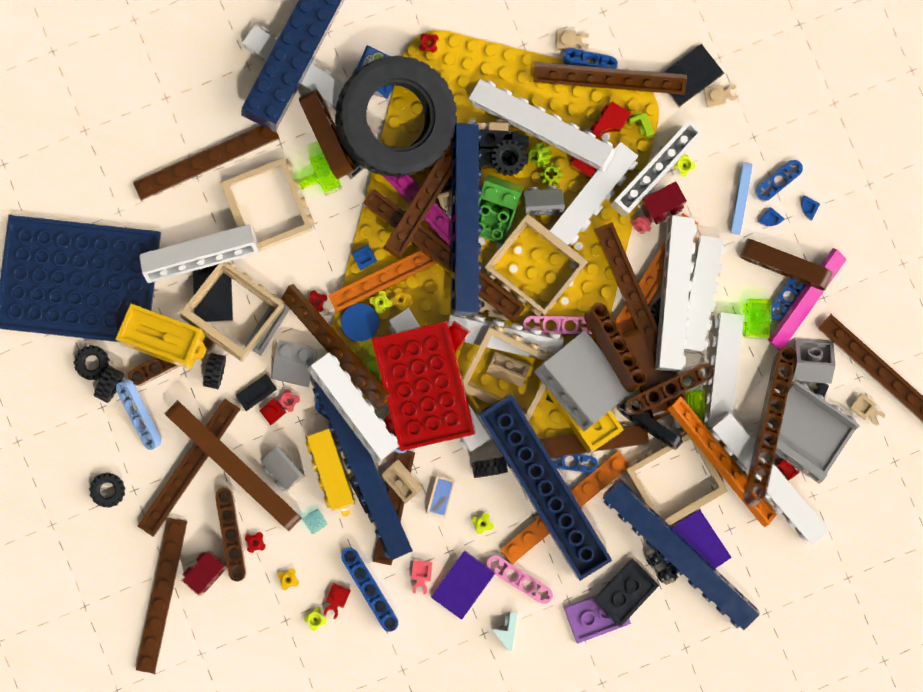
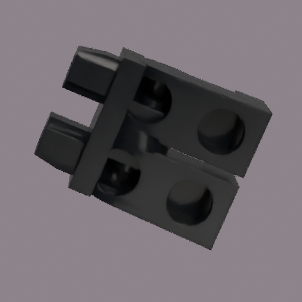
M480 129L481 141L479 143V150H481V159L479 161V168H493L491 162L492 152L498 143H502L503 140H512L513 142L517 141L523 147H528L529 136L520 135L519 131ZM506 151L502 154L501 160L506 165H512L516 161V155L511 151ZM526 154L525 165H528V154Z

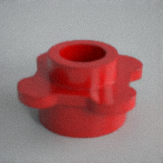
M421 34L419 50L435 53L438 49L436 43L439 37L436 34Z
M312 290L308 301L318 312H322L324 310L323 305L328 298L325 294L321 295L317 291Z
M257 532L255 535L248 534L245 536L249 553H254L256 550H265L266 544L263 541V533Z

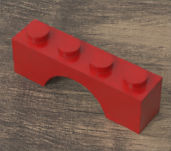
M612 101L610 105L606 104L600 113L603 116L599 121L595 120L590 130L596 136V139L608 132L620 133L630 118L631 112ZM573 156L570 160L572 162L571 169L589 180L597 170Z

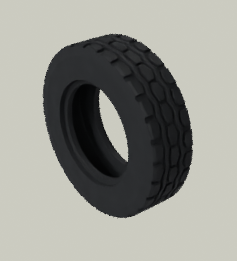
M405 56L383 57L357 70L341 89L335 108V124H337L338 138L340 137L344 150H347V154L353 161L355 160L358 165L372 173L388 177L407 176L422 171L438 161L450 146L457 123L456 103L453 100L454 96L451 89L449 90V85L445 79L441 78V74L425 62ZM397 85L413 92L423 106L425 114L423 131L419 138L407 148L386 146L378 141L369 129L366 116L367 106L373 94L383 86Z

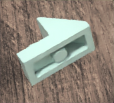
M510 612V616L506 615L504 627H508L507 631L492 629L509 652L513 651L518 613Z

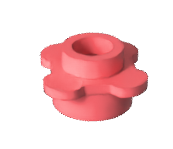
M640 215L636 220H631L634 229L640 234L651 231V222L647 217Z
M286 389L277 401L288 412H292L296 403L300 402V397L293 395L289 389Z

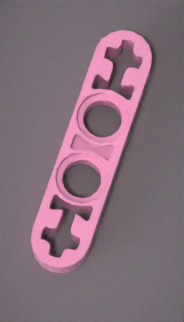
M528 316L523 322V328L530 331V327L526 326V323L534 320L535 324H540V319L543 320V331L541 333L544 334L554 332L560 335H579L585 330L588 335H592V332L587 331L586 327H581V332L577 331L579 327L578 320L582 321L581 325L587 324L584 317ZM548 320H553L556 323V328L552 331L545 327V323ZM573 321L576 326L573 331L566 330L565 322Z
M492 556L487 560L486 566L490 569L492 566L490 564L491 560L495 561L498 559V564L502 567L504 563L507 564L508 567L504 569L502 576L498 574L501 571L498 568L493 570L496 572L495 575L542 604H547L552 600L553 592L550 588L501 557ZM509 569H514L517 572L516 579L508 580L506 572ZM526 579L533 582V588L529 591L524 590L522 587V583ZM537 584L541 586L539 588L540 591H548L547 595L550 596L548 600L544 599L542 601L540 599L541 595L538 593L535 596L531 594L535 591Z

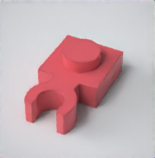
M413 560L411 579L417 580V583L413 586L414 594H416V588L421 586L424 589L423 594L426 595L427 586L425 581H431L433 562Z

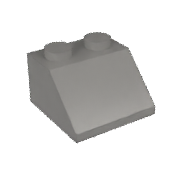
M557 186L546 187V190L531 187L527 188V191L523 193L525 216L527 214L530 216L563 215L565 209L563 192Z
M795 338L794 350L796 352V359L793 369V380L832 384L836 367L834 343Z
M279 340L271 379L309 388L312 375L307 369L315 363L318 352L317 348Z
M278 445L261 461L264 464L262 469L268 476L272 474L276 478L274 483L280 490H290L305 477Z

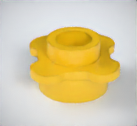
M397 288L394 291V296L389 300L392 301V306L395 305L400 311H404L412 297L410 294H405L400 288Z
M290 568L287 572L278 573L277 577L281 581L282 590H288L289 587H297L299 585L295 569Z

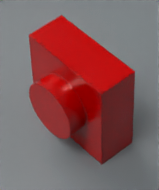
M273 398L259 410L270 425L276 423L287 413L276 398Z

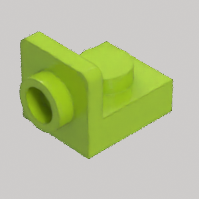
M641 112L632 114L630 119H628V126L640 123L638 125L640 135H644L646 140L653 138L654 131L647 113L641 114Z

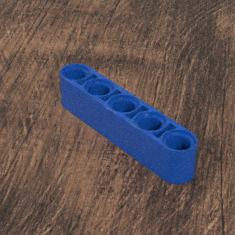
M344 549L341 553L342 562L380 625L387 632L395 631L399 626V620L356 549ZM347 551L355 553L354 561L348 562L345 560V553ZM359 567L365 570V576L362 579H358L355 576V570ZM372 584L375 586L376 590L373 595L365 593L366 585ZM377 601L385 603L386 608L383 612L376 611L375 603ZM389 617L393 618L396 622L395 627L392 629L385 626V620Z

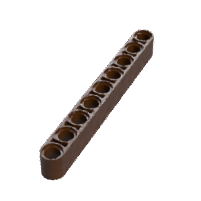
M783 346L773 359L743 495L745 503L749 506H757L767 494L796 359V352L790 346ZM756 474L759 475L762 480L758 479L756 477ZM752 492L756 493L758 498L754 497Z
M178 400L164 413L288 532L302 519L296 511Z

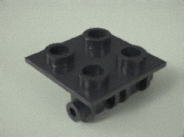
M651 548V550L645 552L647 556L645 559L657 571L656 576L658 580L665 585L675 582L679 576L674 570V566L667 567L671 562L665 564L659 555L660 552L656 548Z

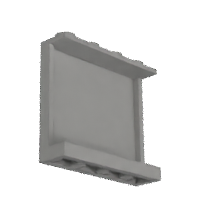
M585 330L534 371L583 432L631 393L623 388L603 351Z
M796 381L788 392L775 454L820 484L826 479L828 471L860 425L856 423V419L852 416L843 414L839 407L826 402L822 395L813 393L806 384Z

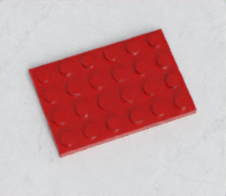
M448 321L371 339L383 387L390 393L387 402L400 452L476 434Z

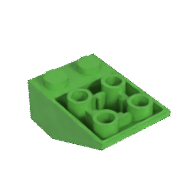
M490 174L487 175L479 198V205L481 206V215L479 217V224L481 225L480 237L504 244L524 186Z

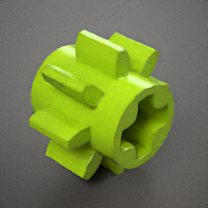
M537 143L535 146H531L528 154L531 164L536 163L537 167L550 164L549 160L552 157L550 147H544V143Z
M553 163L548 168L544 165L543 170L545 172L539 173L540 177H544L542 184L548 183L549 186H552L555 183L559 185L557 179L563 178V174H559L561 167L555 168ZM550 171L553 172V175H556L553 179H549L548 174Z

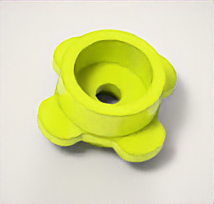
M683 154L673 167L680 172V176L686 177L689 171L696 168V164L692 162L687 154Z
M380 291L377 296L370 298V304L374 305L375 311L379 314L392 306V301L388 299L385 291Z
M486 512L482 516L472 518V523L476 526V533L479 535L483 534L484 531H491L494 528V524L489 519L490 515Z
M315 608L312 613L304 616V621L308 622L312 631H317L318 627L327 623V618L322 616L319 608Z

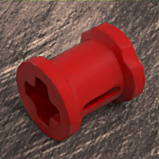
M786 460L776 465V468H779L788 481L800 473L799 470H796Z

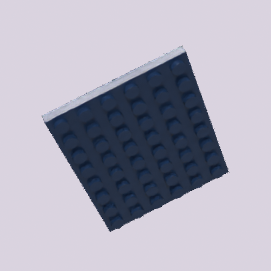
M9 215L0 278V329L118 342L116 337L130 304L152 311L155 282L147 283L142 273L139 254L160 249L162 233L160 231Z

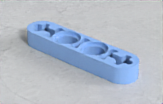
M742 163L730 234H741L753 163Z
M129 379L119 382L116 385L117 394L142 444L148 450L159 447L161 445V437L134 383ZM132 402L135 403L137 410L133 408ZM141 419L145 422L146 427L142 426Z

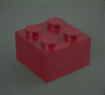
M675 181L643 198L639 206L651 224L655 222L658 225L665 221L668 215L672 214L675 216L682 212L687 200Z
M212 551L201 552L195 559L197 563L194 567L189 566L182 574L184 578L181 581L198 596H203L227 569V565Z

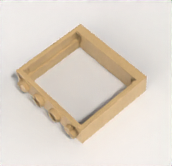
M285 158L220 182L237 227L245 225L231 186L282 167L305 225L257 243L259 252L313 231L312 225L315 224L311 214L307 215L305 208L308 207L304 196H299L298 190H301L298 180H293L291 173L294 170L290 161L286 163Z
M527 214L488 262L484 270L488 278L493 281L496 279L501 283L500 287L508 293L512 291L517 295L515 298L523 305L527 303L531 306L530 310L535 315L546 316L588 261ZM526 226L577 265L544 308L493 269Z
M224 262L218 264L180 312V318L191 326L202 329L207 338L243 363L284 310V304L277 295L272 296L269 294L267 288L262 284L257 285L248 274L240 273L236 270L237 267L233 263ZM223 273L274 309L273 313L244 350L193 313V310Z
M490 324L463 378L465 392L490 405L502 398L469 382L492 335L545 362L555 353L551 350L545 352L539 349L540 345L532 341L527 343L522 340V336L516 333L511 335L505 332L504 327L496 324L492 326ZM543 382L538 388L528 410L520 407L528 421L546 389Z
M685 431L678 436L682 439L683 443L691 440L718 488L665 518L664 520L669 525L728 492L715 467ZM666 444L660 445L662 449L658 452H655L653 449L644 455L646 459L640 462L636 459L629 463V468L625 470L641 499L658 515V511L635 471L673 450Z

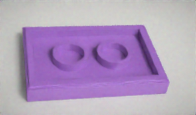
M595 596L563 607L577 644L630 625V618L622 627H618L592 601Z

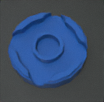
M358 303L344 311L341 318V326L349 339L355 342H364L376 335L379 329V318L372 307Z

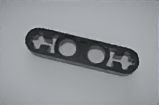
M623 400L617 407L619 413L670 448L677 450L683 443L676 433L646 413L629 414L625 409L627 401ZM631 404L633 410H639L637 407Z

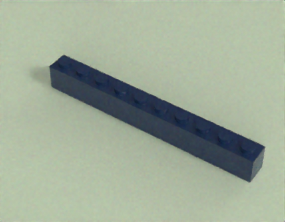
M456 123L454 137L451 139V315L473 317L481 309V300H479V292L481 290V281H479V273L481 271V262H479V254L481 253V243H479V236L481 234V225L479 224V217L481 215V206L479 205V198L481 196V187H479V180L481 178V169L479 168L481 132L479 131V125Z
M314 382L315 388H312L316 399L320 398L323 403L320 406L324 417L328 415L331 422L328 423V427L331 433H336L338 441H335L339 452L344 451L346 458L343 461L347 470L352 469L354 476L351 479L355 488L360 487L362 493L359 494L362 504H367L370 510L366 512L370 522H375L378 528L374 531L378 540H383L385 547L382 549L386 558L390 557L391 560H395L413 552L370 453L317 382Z
M620 478L603 494V503L611 510L614 508L618 512L617 516L624 523H630L633 526L631 529L638 536L642 535L650 548H656L660 552V557L668 563L670 561L675 566L674 570L682 576L684 574L689 579L688 583L694 589H700L703 592L702 596L708 602L712 601L717 605L716 609L723 616L726 614L735 628L738 629L740 627L744 631L760 616V610Z

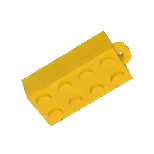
M130 304L116 337V340L123 346L188 370L192 369L195 360L202 359L206 353V346L203 344L206 335L202 329Z
M546 389L547 394L588 454L624 430L610 410L583 432L549 389Z
M327 429L307 436L306 448L308 453L313 454L314 460H311L314 471H319L321 478L317 480L320 489L326 492L327 496L324 497L326 507L328 509L331 508L332 511L340 509L342 516H349L348 506L354 505L355 501L331 431Z

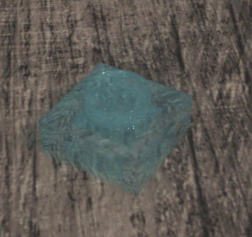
M318 508L302 518V521L312 535L328 525V522Z

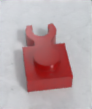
M333 583L326 598V602L330 603V606L324 609L323 615L326 616L327 612L332 610L335 613L333 620H336L338 617V607L344 609L351 590Z

